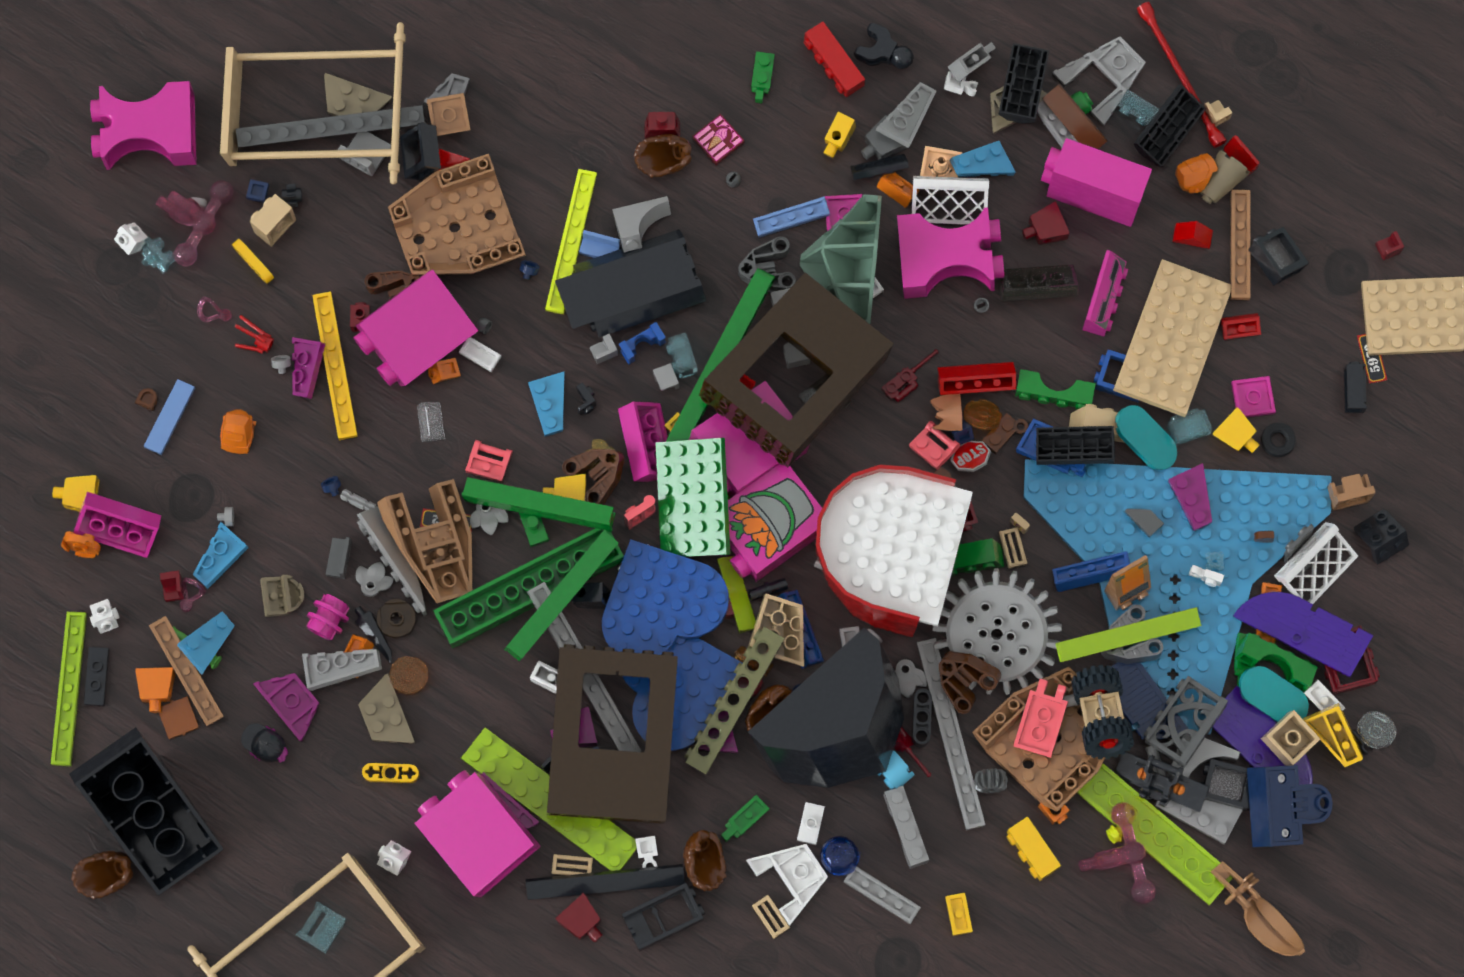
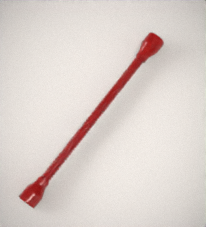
M1150 2L1141 4L1136 9L1140 17L1147 22L1156 35L1182 85L1201 103L1162 34ZM1204 111L1200 117L1206 125L1210 143L1213 148H1217L1227 140L1223 133L1210 121L1211 119H1209L1206 111Z

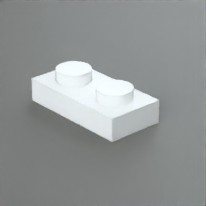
M1318 679L1304 692L1320 710L1337 703L1340 704L1342 711L1345 709Z

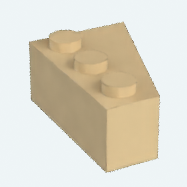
M1086 404L1084 407L1070 413L1069 427L1114 426V441L1124 442L1116 431L1117 423H1115V418L1118 412H1114V409H1100L1094 404Z

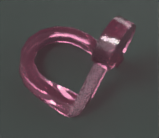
M202 297L198 303L197 314L203 322H210L217 318H220L222 321H229L232 317V313L228 309L221 310L208 297ZM206 301L209 302L217 310L218 314L211 317L204 316L202 313L204 303Z
M183 578L182 584L185 599L180 602V608L184 612H189L193 607L192 602L205 594V588L201 583L193 579ZM187 583L199 588V593L190 599L188 597Z

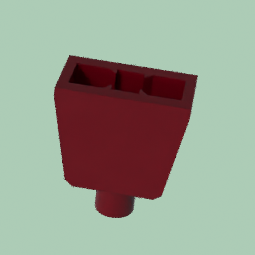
M675 112L648 113L645 119V139L665 134H674L680 137V120Z
M1056 201L1032 214L1028 221L1030 226L1022 229L1024 239L1027 240L1035 237L1038 245L1067 240L1070 234Z
M584 893L555 918L561 926L579 940L588 935L595 943L603 936L596 928L601 923V919Z

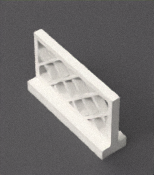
M913 176L912 214H916V210L923 206L928 212L924 219L929 223L969 224L974 221L970 214L977 208L983 211L984 208L988 207L989 179ZM917 189H925L930 195L921 202L916 196ZM938 190H944L948 194L941 202L934 196ZM958 190L963 191L967 195L960 203L952 196ZM976 191H984V199L979 203L971 197ZM931 196L938 203L932 211L924 205ZM951 197L957 206L949 212L942 204ZM970 198L976 206L970 212H967L961 205ZM941 206L947 215L942 219H937L932 213ZM959 207L966 214L961 220L955 219L951 215Z
M1325 522L1274 577L1278 582H1282L1291 594L1302 599L1303 591H1311L1308 602L1314 604L1352 564L1358 555L1338 532V527L1335 524ZM1335 536L1338 539L1337 548H1330V540ZM1320 550H1325L1324 561H1317V553ZM1330 550H1337L1336 561H1329ZM1342 550H1347L1351 555L1346 561H1341ZM1307 564H1312V575H1304V567ZM1317 564H1324V575H1316ZM1329 564H1336V572L1333 575H1328ZM1295 577H1299V588H1293L1290 584ZM1304 577H1311V588H1303ZM1316 577H1323V585L1320 588H1315Z

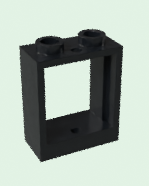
M421 122L400 136L405 179L421 181L441 168L435 125ZM418 140L420 141L422 161L419 158Z

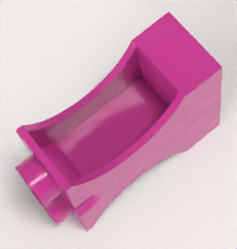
M190 81L167 82L155 96L139 102H127L117 99L109 94L103 86H99V99L91 100L90 103L92 122H103L105 128H100V135L91 136V149L93 158L101 157L107 170H111L113 165L126 154L139 150L160 153L168 158L174 166L197 165L195 94Z
M988 207L984 208L981 214L968 225L954 229L935 226L925 220L920 213L897 215L904 299L927 297L935 285L954 276H967L977 279L985 284L990 291H995V278H1004L1003 255L992 256V250H984L991 249V242H1001L999 219L989 220Z

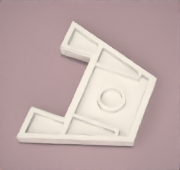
M807 844L746 860L756 877L774 867L795 898L779 909L789 926L828 878Z

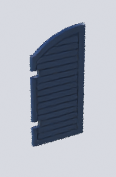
M1118 662L1111 669L1113 667L1116 668V671H1119L1123 688V694L1120 696L1122 711L1131 725L1137 722L1140 726L1135 731L1143 740L1146 738L1144 733L1149 726L1153 727L1157 722L1155 717L1160 710L1164 711L1168 706L1165 704L1167 699L1140 662L1132 664ZM1175 714L1174 720L1177 733L1188 729L1180 716ZM1168 716L1162 723V725L1168 726ZM1163 730L1159 731L1156 734V739H1164L1161 737L1165 735V732Z

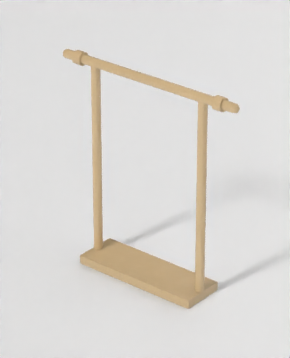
M402 22L397 24L396 33L394 34L396 50L237 53L234 47H226L220 154L229 166H237V160L391 157V162L388 164L390 183L396 184L397 176L400 172L398 153L403 44L406 39L404 24ZM395 57L391 149L238 152L236 129L239 128L243 61Z
M347 853L342 857L343 861L212 967L208 965L206 957L203 953L200 954L195 946L190 945L188 952L194 958L193 962L196 966H200L207 977H218L216 975L218 971L347 867L350 868L411 946L374 977H387L416 952L421 953L426 948L356 858Z

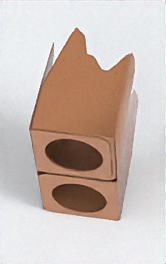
M960 394L942 395L930 400L932 406L939 411L936 413L937 416L935 418L942 421L932 429L962 431Z

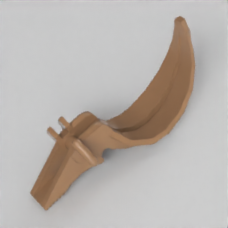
M1223 861L1211 871L1214 877L1231 893L1224 904L1228 905L1235 899L1242 906L1246 925L1258 941L1272 951L1285 956H1300L1305 952L1303 941L1291 924L1253 888L1259 882V879H1256L1253 873L1242 879ZM1231 876L1240 886L1235 889L1226 879ZM1244 892L1250 895L1247 900L1242 896Z

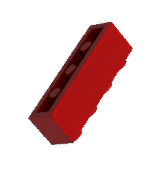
M824 22L805 32V46L808 50L814 52L815 60L819 65L822 64L824 66L827 77L834 80L836 83L835 87L840 94L843 93L845 97H848L865 86V78Z
M1013 362L937 367L940 395L1016 390V371Z

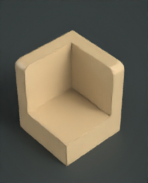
M1219 100L1212 104L1209 102L1204 104L1205 111L1209 119H1211L1210 121L1216 127L1231 118L1232 111L1229 107L1224 108Z

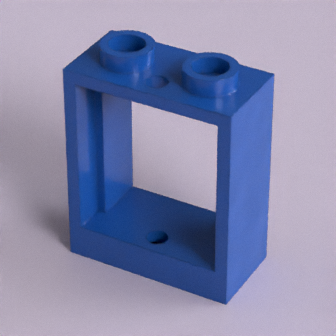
M1108 349L1106 355L1102 354L1099 365L1102 366L1101 371H1096L1093 382L1097 383L1095 389L1139 403L1137 399L1113 391L1115 385L1103 381L1109 359L1123 363L1126 357L1124 354Z

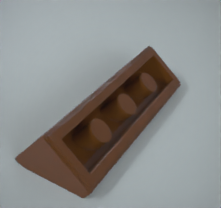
M1060 84L1042 98L1079 143L1099 149L1107 142V139Z

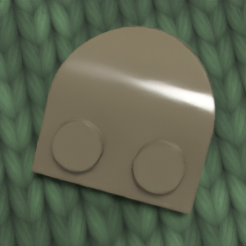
M282 575L281 577H264L260 579L265 617L289 615L298 609L303 602L304 589L301 583L294 580L292 576Z

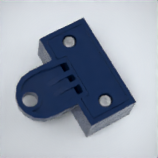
M1298 765L1247 768L1252 847L1303 844L1302 824L1320 823L1330 816L1333 805L1331 794L1327 788L1319 784L1299 785ZM1322 798L1325 801V805L1323 808L1320 806V800Z

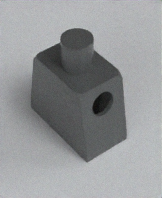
M887 115L865 136L867 146L861 150V153L866 160L873 155H876L878 159L888 158L907 149L906 146L876 131V128L886 119Z

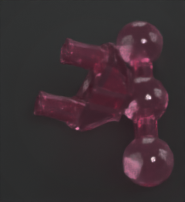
M218 180L212 184L210 188L211 200L204 211H202L203 209L192 198L186 199L174 190L170 192L167 199L161 195L156 201L155 205L169 213V218L187 226L192 225L194 229L187 242L179 244L174 250V259L179 265L190 266L197 260L196 247L203 235H208L214 230L216 224L214 216L220 205L229 202L233 197V187L229 182Z
M1119 802L1112 808L1111 818L1116 825L1121 827L1125 844L1121 847L1097 852L1091 858L1080 860L1079 868L1081 871L1096 868L1098 870H1105L1126 864L1131 865L1135 880L1131 888V895L1138 903L1147 904L1154 899L1156 888L1151 881L1146 879L1142 861L1146 856V850L1143 844L1136 841L1132 823L1136 814L1133 806L1126 802Z

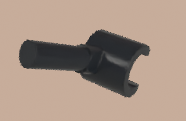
M1354 729L1352 733L1361 744V752L1364 755H1368L1364 746H1369L1373 750V744L1362 739Z

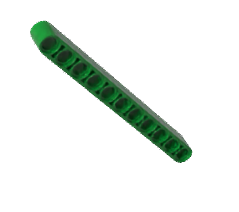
M759 268L754 273L666 442L689 440L691 431L698 426L709 405L704 403L699 396L704 379L745 337L774 282L775 276Z

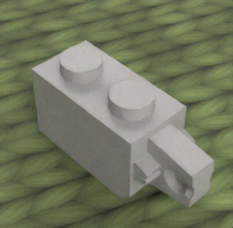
M992 42L985 47L982 43H979L950 64L948 69L959 82L992 57L989 53L996 47Z

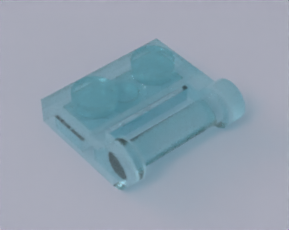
M317 901L314 905L315 909L301 931L298 930L296 936L326 954L347 919ZM321 912L325 913V917L313 936H308L307 934Z

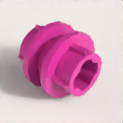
M324 594L321 601H314L313 604L318 610L316 613L308 612L307 617L310 620L306 626L314 634L326 640H332L336 633H342V629L338 624L340 621L348 622L349 617L346 614L350 608L338 598Z

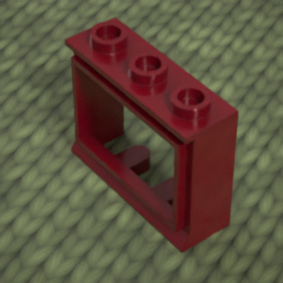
M1361 625L1353 627L1351 631L1356 633L1357 629H1362ZM1367 647L1363 654L1369 674L1367 679L1341 685L1336 670L1325 665V678L1330 681L1332 687L1330 692L1333 695L1377 683L1380 674L1378 668L1374 667L1372 661L1374 655L1371 648Z

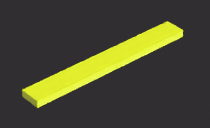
M578 169L545 311L564 315L565 308L555 280L574 273L573 265L577 262L597 172Z

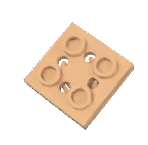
M925 146L920 176L958 177L950 163V159L962 154V152Z

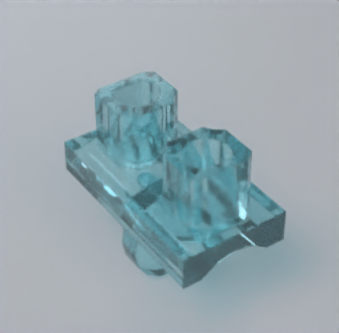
M150 237L144 240L145 245L142 248L144 251L141 253L144 257L142 264L144 266L151 265L152 268L157 266L162 273L167 272L169 265L175 261V255L170 250L164 254L162 253L161 249L164 248L165 244L160 237L153 240Z

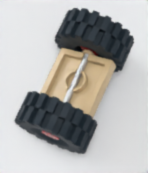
M1095 665L1090 666L1091 669L1084 668L1083 672H1077V676H1073V680H1071L1074 699L1081 706L1085 725L1082 731L1085 752L1088 756L1091 755V758L1098 757L1101 760L1103 757H1106V759H1110L1113 756L1117 758L1119 754L1124 755L1126 754L1125 751H1130L1134 745L1131 726L1123 716L1120 696L1123 694L1119 671H1116V668L1113 667L1111 669V666L1108 665L1106 667H1103V665L1095 667Z

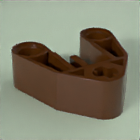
M400 270L370 273L365 277L364 281L369 293L375 295L388 291L391 299L417 280L419 276ZM372 281L379 282L375 287L369 286Z
M591 449L565 460L562 470L568 476L583 474L601 460L599 464L588 472L589 476L596 481L604 473L609 472L586 492L585 501L595 503L593 495L598 493L599 499L596 504L604 505L621 479L624 465L623 453L611 449ZM612 455L616 456V458H614L616 459L615 462H611V459H613L611 458ZM572 463H575L576 470L572 473L570 466Z
M950 651L944 655L939 663L941 686L956 711L961 714L968 713L976 701L975 694L968 688L973 681H976L983 689L990 691L995 689L1001 679V672L998 668L972 654Z

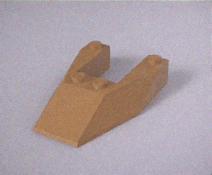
M454 479L437 483L429 488L439 523L414 529L403 492L384 497L377 502L382 519L401 553L436 603L455 599L472 591V533Z

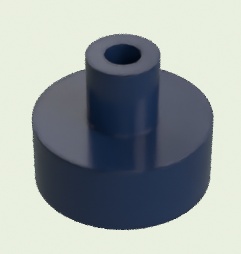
M523 260L519 269L524 273L523 278L530 280L531 275L538 274L540 266L532 261Z
M337 476L330 477L321 483L324 493L330 492L332 496L339 494L338 488L341 486V482Z

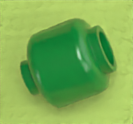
M1078 91L1070 96L1086 115L1092 111L1093 102L1086 92Z

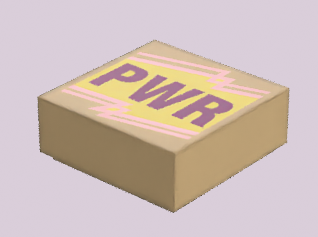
M1015 513L1010 519V523L1018 527V530L1023 534L1029 530L1030 524L1018 513Z

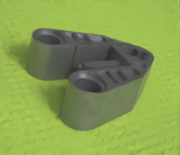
M1132 605L1110 625L1109 629L1144 621L1145 609L1141 605ZM1137 612L1141 615V618L1135 619L1131 614ZM1153 638L1126 650L1124 648L1133 644L1115 648L1113 651L1101 652L1104 658L1124 664L1153 661L1159 659L1162 655L1163 643L1159 639ZM1156 646L1159 651L1153 653L1149 650V647Z

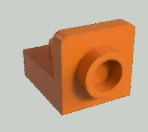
M456 358L438 361L428 368V375L433 384L461 376Z

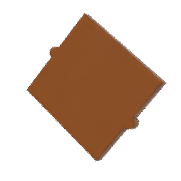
M188 696L176 701L171 700L169 704L161 706L159 715L169 740L180 735L186 736V733L199 728Z

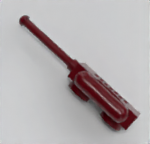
M934 349L930 355L914 368L904 367L903 371L898 372L897 376L882 386L881 390L891 401L895 399V401L900 402L918 387L917 377L914 374L916 370L934 355L938 354L939 351ZM908 384V386H906L902 391H898L904 385Z
M901 727L894 748L899 752L906 751L927 777H930L931 772L925 768L911 751L910 747L914 744L912 738Z

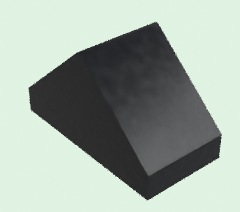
M136 727L69 773L74 784L158 896L224 850L163 760Z

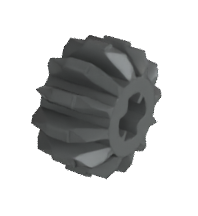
M983 769L975 774L974 785H976V790L980 793H999L1007 788L1008 777L1002 769Z

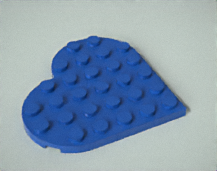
M630 539L603 613L602 631L609 647L615 648L617 652H622L623 649H634V653L650 650L654 651L656 655H661L662 652H668L677 637L687 639L699 638L714 631L722 623L729 607L727 586L721 575L707 564Z
M677 637L674 645L668 651L673 652L674 656H678L671 751L688 748L696 743L694 739L700 730H705L707 726L704 724L710 713L713 715L717 708L714 705L719 696L724 697L727 692L724 688L729 679L734 680L736 676L734 670L740 662L699 638L687 639ZM623 676L627 685L637 693L633 703V721L638 733L646 741L650 679Z

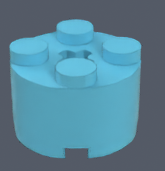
M893 751L886 772L877 775L880 776L882 774L886 778L884 782L890 789H897L908 782L915 774L912 771L908 773V765Z

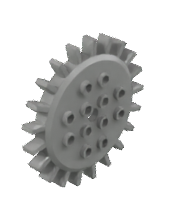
M994 568L992 574L993 582L984 583L983 575L980 571H976L975 581L977 586L970 588L962 578L958 581L959 588L964 592L959 598L947 590L945 598L954 604L951 610L945 607L942 608L940 616L948 618L947 624L938 623V626H933V631L946 632L947 639L936 641L934 647L935 649L949 647V650L953 652L983 657L985 662L1000 670L1001 679L999 682H1003V690L1007 695L1011 691V680L1018 679L1022 688L1028 686V680L1024 675L1030 671L1038 679L1043 678L1042 670L1036 666L1040 660L1048 665H1054L1055 659L1044 652L1046 647L1057 649L1055 643L1060 641L1048 639V633L1062 631V624H1048L1047 617L1058 613L1057 606H1052L1043 610L1040 603L1047 599L1049 593L1045 590L1037 597L1030 594L1029 591L1034 586V579L1028 580L1024 588L1015 585L1018 579L1017 571L1011 573L1010 581L1007 583L1000 582L999 569ZM987 604L989 608L983 609L982 605ZM1015 607L1017 611L1011 612L1010 608ZM973 616L974 620L968 621L967 617ZM1000 619L1002 623L996 624L994 620ZM1023 622H1028V623H1029V626H1028V627H1024V626L1022 625V623H1023ZM994 629H1000L1003 635L1000 638H995L991 632ZM984 630L987 634L982 636L979 632ZM1012 633L1014 638L1009 639L1007 635ZM970 642L972 646L966 647L964 644ZM997 645L999 649L993 650L992 646ZM1025 648L1027 652L1021 653L1019 650ZM1010 660L1012 663L1010 665H1006L1004 661ZM973 681L969 686V689L972 690L976 686L977 682ZM986 690V693L991 695L993 690Z

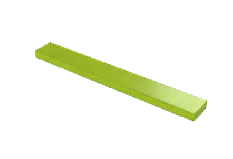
M1197 607L1055 644L1059 660L1064 662L1200 627L1201 622Z
M67 611L51 765H72L87 620L86 612Z

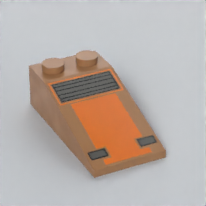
M1147 556L1141 557L1112 574L1104 592L1116 611L1120 608L1125 610L1133 605L1132 601L1136 599L1141 601L1149 596L1148 592L1151 589Z

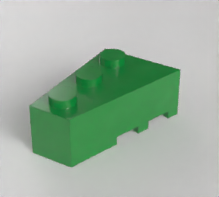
M993 538L960 544L951 576H956L958 573L963 572L972 573L980 570L1004 568L1002 545Z

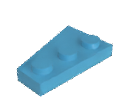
M222 611L180 641L177 646L197 670L203 674L235 625Z

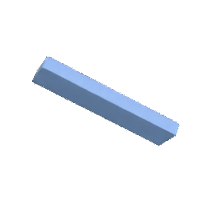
M824 196L754 218L753 222L760 238L830 216V212Z
M177 379L144 444V448L159 455L163 454L195 390L194 386Z

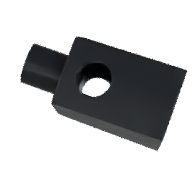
M603 582L585 583L570 602H573L577 608L605 609L610 596V590Z

